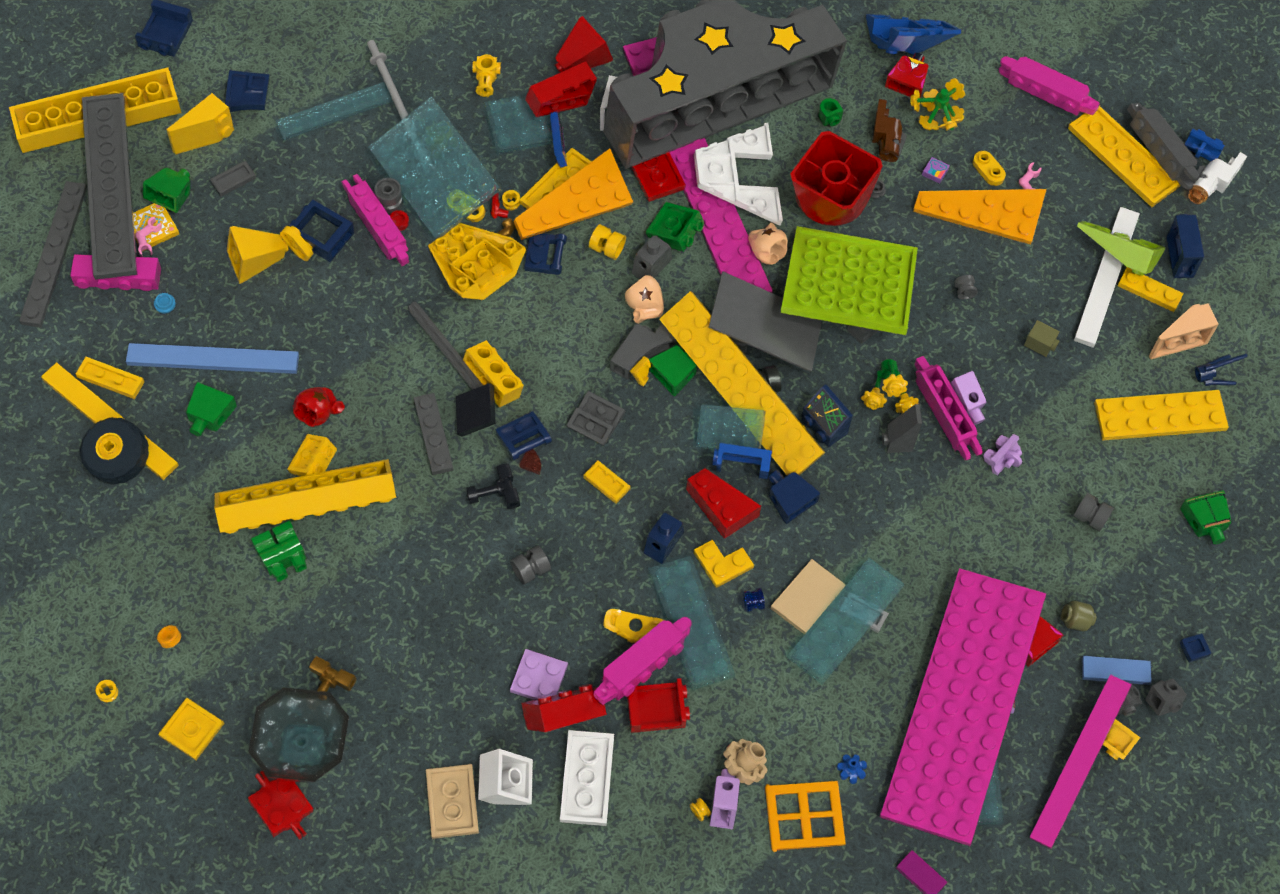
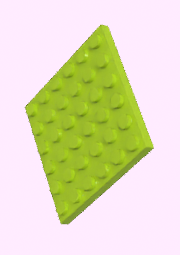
M797 226L781 313L906 335L918 248Z

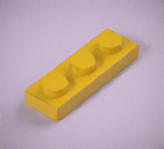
M1128 267L1118 283V287L1172 312H1175L1184 294L1148 276L1135 274Z
M85 357L76 372V376L79 379L132 399L136 398L144 384L142 377L89 357Z

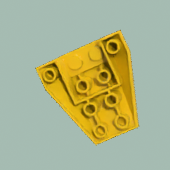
M460 222L428 245L450 289L462 298L479 300L486 299L515 277L526 251L523 245L511 237Z

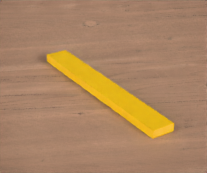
M57 362L41 376L45 383L93 423L96 424L100 420L111 417L123 418ZM145 436L149 445V456L145 466L164 480L179 466L178 462Z

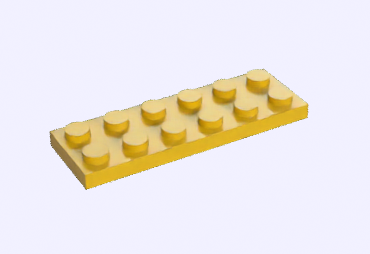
M1100 106L1094 115L1084 113L1069 124L1068 129L1149 206L1154 207L1181 186L1177 180L1172 181L1155 157Z
M1220 390L1096 399L1094 402L1102 440L1227 431L1229 428Z

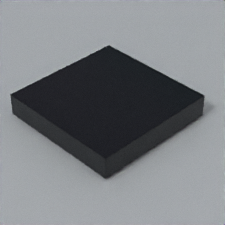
M488 383L456 396L457 435L463 437L496 424L494 385Z

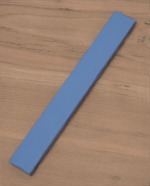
M129 343L126 364L130 366L297 374L299 353L295 351Z

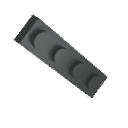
M431 393L413 397L432 475L454 471L435 394Z

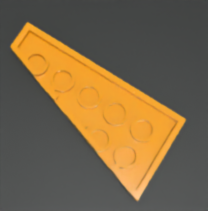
M609 148L516 217L513 222L520 239L523 240L632 205L633 200L611 149Z
M1046 189L919 191L913 212L1031 245Z

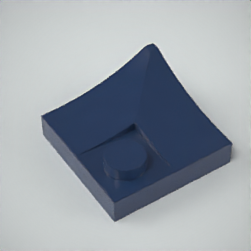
M229 70L225 104L229 107L230 112L265 110L270 80L269 74Z

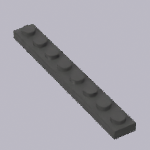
M70 181L65 183L19 320L21 325L42 328L87 191L86 184Z

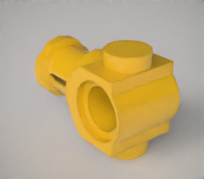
M486 54L477 56V61H473V73H476V79L479 81L476 87L478 95L482 97L493 95L492 83L497 78V74H501V62H497V57Z

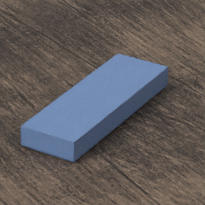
M1083 656L1082 680L1107 682L1111 674L1128 683L1150 685L1151 662Z

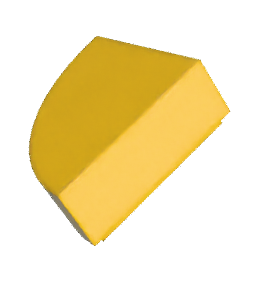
M645 356L630 370L638 384L643 387L649 379L647 376L649 368H651L650 360Z

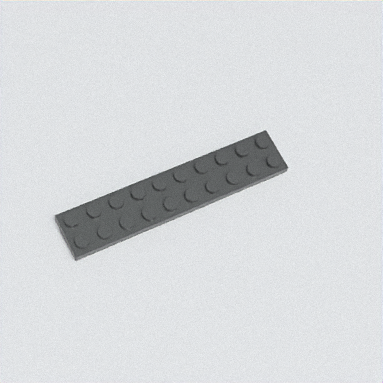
M123 93L82 97L93 276L96 280L138 275L125 97Z

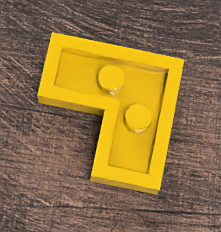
M711 540L694 549L693 552L716 588L754 568L753 562L743 547L724 557L715 542Z

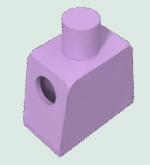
M971 371L954 378L950 384L973 424L977 425L983 422L985 417L981 409L986 404V399L974 372Z
M723 769L721 776L716 777L710 826L733 829L740 780L730 775L727 769Z

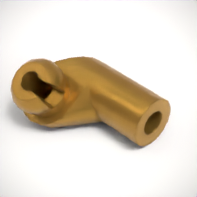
M511 218L502 222L504 229L497 232V234L507 237L511 236L516 229Z

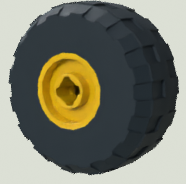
M111 417L100 420L90 427L82 439L80 456L84 467L96 479L109 484H119L135 478L145 467L149 456V445L143 432L132 422L123 418Z

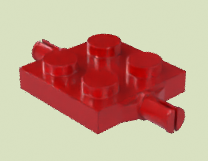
M261 771L260 775L257 773L255 778H257L262 787L259 791L249 796L248 801L272 836L275 837L283 831L292 829L298 839H302V836L305 837L307 833L300 825V822L314 810L292 777L287 772L278 779L269 781L264 771Z

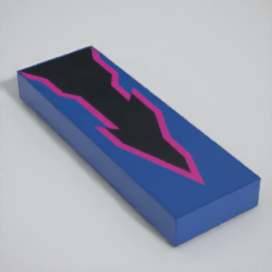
M553 112L550 115L554 154L561 168L567 166L563 126L558 112Z

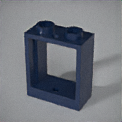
M315 200L305 205L297 219L292 220L289 224L290 227L294 226L301 232L302 238L312 246L313 253L328 262L334 259L354 234V227L351 221ZM315 214L339 227L325 245L301 231Z
M1188 214L1176 215L1166 235L1173 278H1194L1204 259L1197 216Z

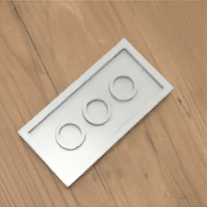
M568 730L560 822L607 825L614 734Z

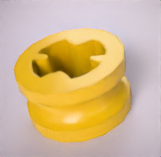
M515 190L504 192L502 195L503 207L507 210L517 209L520 206L519 193ZM515 198V202H514V201L508 202V199L511 200V199Z
M103 680L96 686V694L101 701L112 702L118 696V688L113 681ZM105 687L113 688V690H110L111 694L107 696L105 693L101 694V692H104L103 689Z
M698 798L695 804H690L692 812L699 821H703L704 816L709 817L711 815L710 809L701 798Z

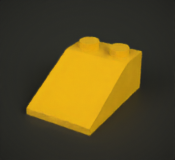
M211 93L166 130L173 153L179 154L220 142L232 134L234 127L229 107Z

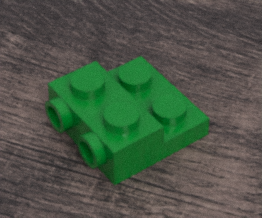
M665 202L647 229L646 234L648 238L655 235L672 249L684 252L686 247L692 246L696 232H700L703 229L704 220L699 210Z

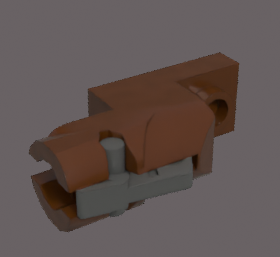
M879 99L872 142L879 143V158L881 160L896 162L900 158L907 135L902 132V125L899 119L888 117L887 100Z

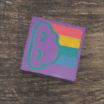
M932 157L922 175L940 184L950 165Z

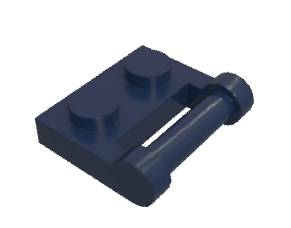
M542 233L530 237L525 271L560 275L562 271L563 247L567 242V236L564 234L551 235ZM550 244H556L553 263L548 265L547 259Z
M534 411L495 429L496 435L513 461L518 459L520 455L542 444L547 445L552 442L549 433ZM539 433V437L521 446H518L516 448L514 447L515 444H518Z

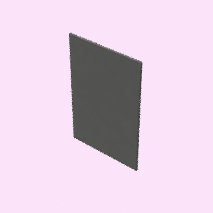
M722 271L709 328L812 372L822 320L781 313L782 297Z

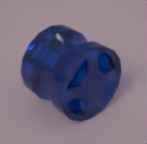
M756 588L751 592L749 590L743 591V602L746 612H752L756 608L759 610L765 609L764 595L761 588Z

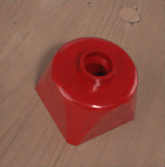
M831 131L821 132L790 173L799 208L808 218L823 225L839 226L854 221L860 216L871 197L883 167L881 159Z

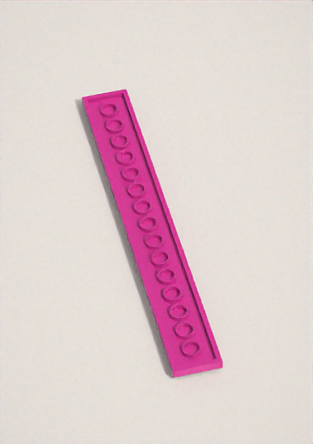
M657 37L623 46V52L634 76L651 69ZM705 138L670 151L669 153L686 184L684 193L691 209L699 210L704 220V227L701 232L720 276L723 271L773 293L761 263L752 251L748 234L735 205L699 189L697 186L694 153L697 149L708 147Z

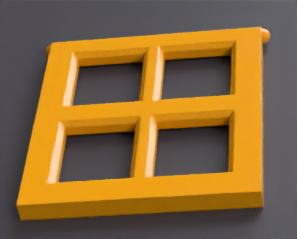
M838 781L771 786L766 784L765 793L773 852H777V850L846 845ZM829 791L831 810L809 812L807 793ZM797 794L800 813L777 814L775 795ZM832 817L835 836L812 838L810 819ZM800 819L803 839L780 840L778 821Z

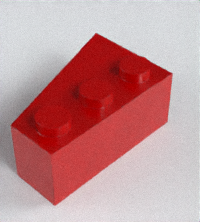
M706 468L687 479L686 490L724 539L760 516L761 505Z

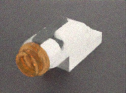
M1240 152L1236 159L1232 157L1228 164L1220 159H1214L1207 166L1201 165L1198 169L1200 177L1197 181L1192 182L1193 187L1189 190V199L1196 204H1201L1215 190L1223 193L1243 166L1247 156Z

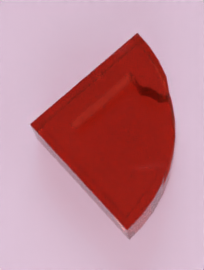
M532 449L525 453L520 463V468L540 475L541 460L536 451Z

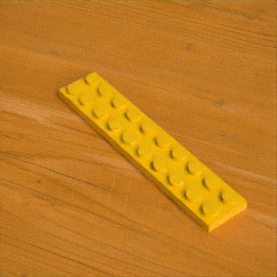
M690 291L659 320L766 450H772L771 457L787 476L792 472H796L798 475L802 474L825 454L824 450L729 336L709 328L711 314L695 294Z

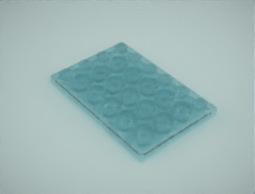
M433 97L427 99L369 146V149L388 175L399 182L402 194L436 239L444 236L502 190Z

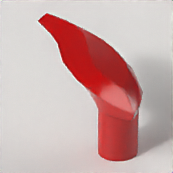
M494 186L491 215L494 219L497 216L507 218L509 211L499 208L497 186Z

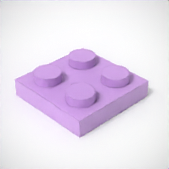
M525 649L510 692L533 700L543 696L557 695L568 663Z

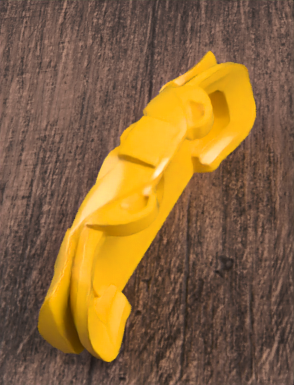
M609 609L604 617V628L617 633L616 635L627 639L630 643H636L660 622L665 620L624 612L618 609ZM633 619H639L643 626L641 630L635 632L630 629V622Z

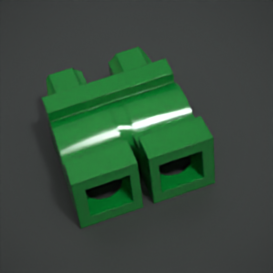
M290 520L272 528L277 544H275L269 530L251 538L253 547L269 575H273L277 582L288 577L285 569L292 565L296 572L307 569L304 550Z

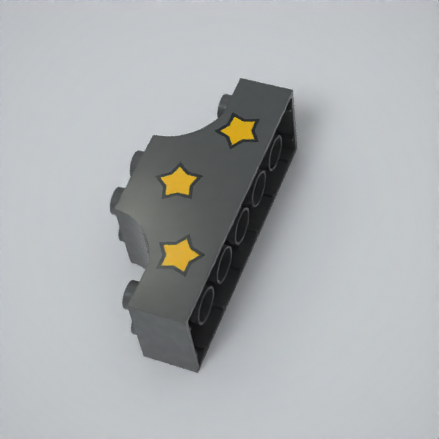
M701 0L695 8L681 13L679 10H672L660 19L651 69L636 76H632L629 73L620 75L611 83L603 132L625 169L691 144L698 139L701 140L832 88L847 40L824 5L810 10L806 7L797 8L787 18H770L755 14L743 8L735 0Z

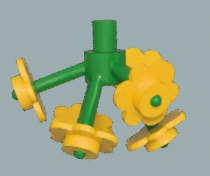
M956 78L945 84L947 89H941L939 93L936 89H931L929 92H924V98H919V90H914V95H911V106L914 107L916 112H919L920 102L923 107H927L929 112L933 111L930 116L919 117V123L926 130H938L939 128H946V131L954 130V128L958 127L957 123L964 119V109H959L958 106L951 107L949 104L950 97L953 100H958L965 96L964 85L959 83ZM943 109L945 114L943 122L945 124L938 126V122L933 119L937 111Z

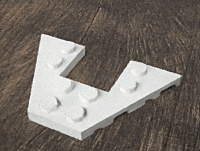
M764 123V126L754 130H746L743 134L738 133L728 137L726 141L718 144L715 142L708 147L695 150L694 162L697 186L699 189L770 222L781 225L783 219L778 187L739 185L735 158L771 160L773 152L768 123Z

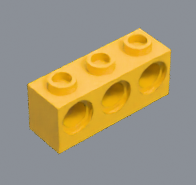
M487 340L466 349L463 361L482 385L488 383L494 385L495 403L499 408L520 398L524 386L521 379L512 372L509 365L497 354L496 349Z

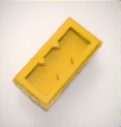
M597 461L584 474V479L615 504L630 490V485L600 461Z

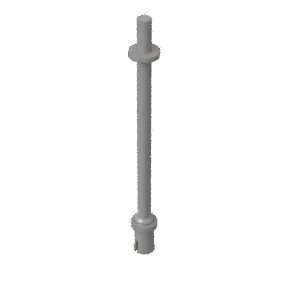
M370 40L367 42L372 54L370 63L377 65L415 147L416 161L420 163L425 176L429 175L428 171L432 175L436 172V168L430 158L431 153L423 148L384 63L387 56L383 52H379L374 40Z

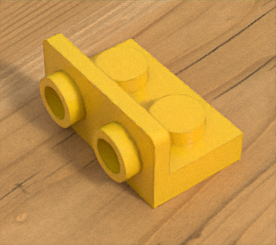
M307 434L287 470L291 474L299 476L325 472L337 448L327 437Z

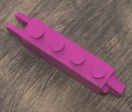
M1008 56L1001 58L999 73L1008 78V83L1014 87L1020 88L1076 116L1080 111L1094 115L1098 110L1100 103L1088 96L1089 87L1027 57H1020L1018 61Z
M358 174L353 175V180L356 184L351 187L346 179L341 181L348 194L350 204L387 259L396 258L401 266L408 264L409 257L406 253L408 251L406 240L367 182L362 181Z
M924 356L917 358L914 363L917 369L915 382L954 450H958L964 460H968L971 457L967 448L968 445L971 446L977 456L982 454V447L976 438L977 429L938 364L934 366L929 365Z
M682 617L673 624L670 621H662L604 669L603 682L594 691V697L604 705L614 698L619 701L622 697L631 695L635 690V686L640 682L645 683L651 677L654 670L663 668L672 655L677 656L683 650L684 639L690 634L692 624L690 618Z

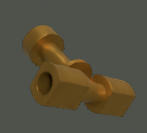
M316 656L309 668L311 672L320 676L319 680L322 683L312 698L307 697L302 706L307 711L318 715L323 707L320 702L329 687L335 688L338 685L350 691L356 683L355 675L343 669L337 671L331 668L329 662Z

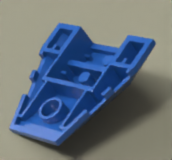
M866 14L871 42L878 45V48L885 49L886 53L897 54V51H906L914 55L961 34V29L945 21L930 19L912 20L908 19V17L893 19L890 15Z

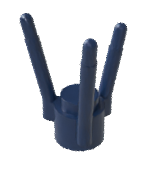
M1228 354L1206 364L1196 366L1195 376L1199 383L1204 382L1205 386L1236 385V381L1212 380L1217 375L1215 368L1247 358L1248 355L1243 354L1230 358L1231 355Z

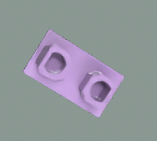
M1013 434L1008 438L1001 435L996 441V448L999 450L995 452L988 449L984 453V462L991 466L994 474L998 475L1005 467H1019L1022 464V459L1020 458L1022 451L1017 443L1019 436Z

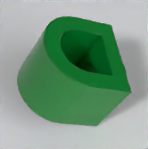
M824 99L820 104L819 119L824 126L830 124L833 127L839 124L843 115L842 107L835 99Z

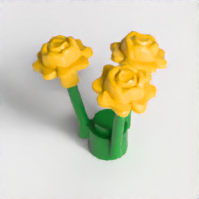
M892 359L884 360L881 363V370L877 371L875 388L871 392L865 391L861 397L866 407L872 410H876L879 407L883 408L887 399L884 398V394L880 393L879 387L882 378H884L882 390L887 393L888 397L894 395L901 398L899 403L895 404L897 413L902 414L913 405L919 404L918 398L909 397L906 393L908 382L903 379L898 371L897 362Z

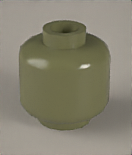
M1076 600L1066 604L1061 612V619L1067 628L1082 632L1089 630L1095 624L1097 618L1092 605Z

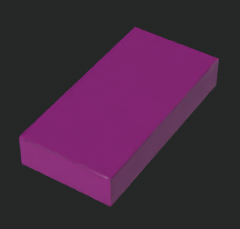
M913 850L896 867L923 894H938L947 884V881Z

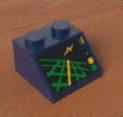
M825 384L803 407L802 421L805 426L812 428L818 441L824 443L827 447L848 435L853 415Z

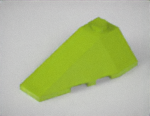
M1086 221L1078 222L1077 225L1078 228L1126 267L1131 268L1133 273L1143 276L1144 274L1151 273L1166 248L1144 239L1130 240L1128 234L1118 232L1111 234L1110 229Z

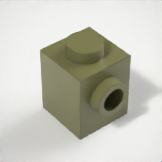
M1037 320L1024 346L1047 357L1050 350L1053 352L1056 350L1060 342L1057 340L1060 331Z

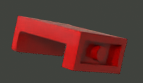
M677 678L675 683L635 686V690L627 697L631 733L686 727V720H690L689 706L685 707L684 699L687 698V687L682 685L681 678Z

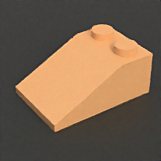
M1195 304L1191 306L1158 337L1149 355L1150 360L1208 344L1219 325L1209 304Z

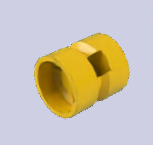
M599 224L592 233L589 248L599 253L604 251L605 256L616 260L624 248L626 236L616 231L611 233L610 228Z

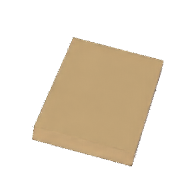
M811 559L771 605L770 609L806 635L846 589L847 585Z
M472 764L426 769L432 839L478 834Z

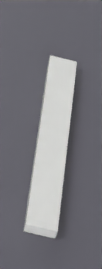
M1120 207L1111 234H1114V232L1128 234L1131 240L1140 213ZM1107 250L1104 252L1074 341L1093 348L1123 264Z

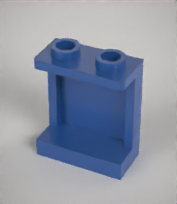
M720 443L719 449L714 450L713 465L717 466V472H721L723 460L761 465L759 478L768 479L772 450Z

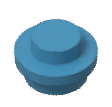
M168 293L159 294L154 301L155 309L160 313H169L176 305L174 297Z

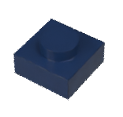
M1202 633L1180 641V645L1189 663L1209 657L1211 654Z

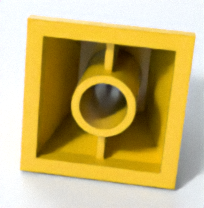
M232 226L229 229L227 253L239 284L283 259L285 252H288V245L279 234Z

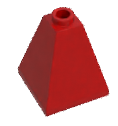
M581 16L555 57L557 62L555 67L561 73L585 61L590 68L609 63L613 61V58L605 40Z

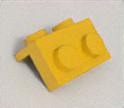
M1115 719L1103 745L1108 748L1106 753L1116 760L1120 757L1124 760L1140 737Z

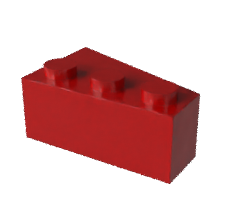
M585 61L530 86L525 100L536 117L586 106L597 77Z
M586 684L579 686V690L576 691L564 690L558 692V695L543 696L536 700L521 703L527 730L548 732L607 715L605 704L602 705L594 697V691L598 687Z

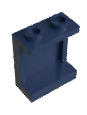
M153 0L151 3L152 14L142 33L137 32L135 35L137 45L146 51L152 50L163 56L175 57L193 22L191 11L188 8L160 0Z

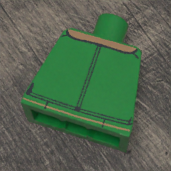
M1224 490L1185 499L1180 509L1197 537L1210 535L1213 544L1224 542L1226 539L1222 531H1225L1231 524Z

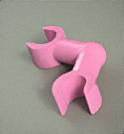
M1034 162L1028 166L1027 173L1019 179V185L1023 189H1035L1031 187L1029 181L1039 176L1041 168L1038 171H1032Z
M151 217L148 220V225L135 233L139 244L138 251L140 257H143L142 251L145 249L149 250L151 255L153 254L152 247L147 243L145 237L151 232H159L162 229L161 223L157 226H152L156 222L155 217Z

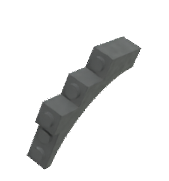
M706 308L712 314V310ZM636 323L611 359L610 370L629 380L632 376L630 370L644 356L651 359L674 346L681 347V345L663 323H661L655 333L649 327ZM730 337L745 354L748 344Z

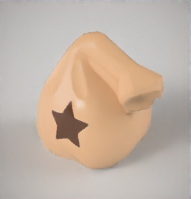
M770 222L765 229L753 230L749 233L748 239L752 251L759 261L764 264L773 265L785 257L787 253V236L782 230L777 229L773 223Z
M645 275L625 292L627 304L630 308L635 309L633 320L636 323L640 324L647 319L662 316L664 311L663 295L659 283L652 276Z

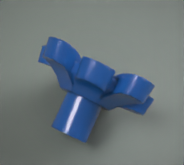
M846 754L842 757L843 762L837 765V770L842 771L840 778L846 780L849 777L851 784L857 783V777L860 779L866 777L863 769L867 768V764L865 761H860L859 755L855 754L850 758Z

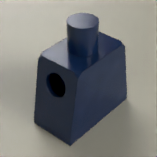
M776 470L768 477L773 484L770 488L769 498L785 524L791 522L819 500V491L796 472H792L784 478Z
M663 513L647 537L644 554L663 564L684 533L683 523L669 514ZM654 545H659L661 549L654 547Z

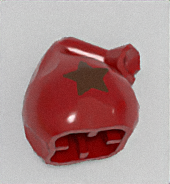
M314 387L301 391L296 396L293 405L295 417L310 427L324 424L329 419L330 414H340L345 409L343 402L337 401L332 390L326 387Z

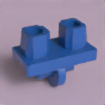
M1192 129L1185 142L1188 150L1196 153V158L1199 159L1202 156L1209 161L1218 159L1225 146L1223 141L1206 136L1205 132L1200 129Z

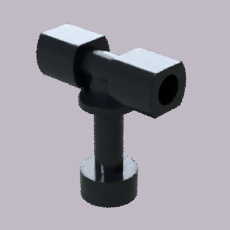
M501 464L497 466L499 480H496V485L476 489L475 485L466 487L469 503H478V498L498 493L499 497L504 496L507 509L519 507L520 500L517 489L513 488L512 485L513 475L510 465Z

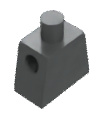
M652 236L636 253L632 274L639 279L645 275L655 278L672 260L671 247L657 236Z

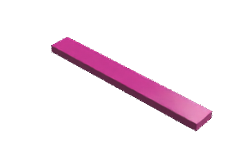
M1110 674L1030 835V839L1052 849L1132 684Z

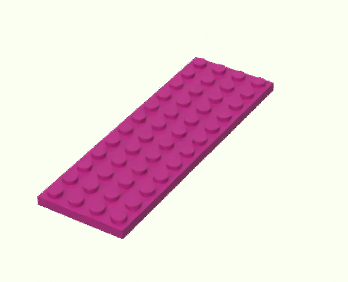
M959 568L880 818L971 846L1046 593Z

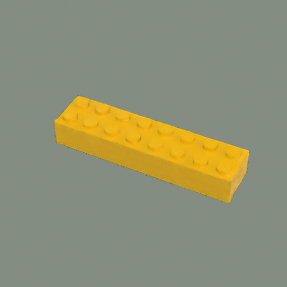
M169 68L9 107L22 153L84 138L82 97L123 93L125 97L127 127L182 113Z
M389 459L218 492L215 493L214 508L220 533H234L242 528L255 529L262 524L270 523L275 525L287 519L300 520L312 514L314 516H321L326 514L327 511L332 510L338 512L345 511L352 506L366 507L370 503L378 501L386 503L396 498Z

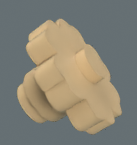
M740 739L738 742H731L723 753L726 758L724 762L725 767L730 775L736 776L740 780V783L750 785L753 782H759L767 773V768L764 765L767 762L765 749L759 743Z

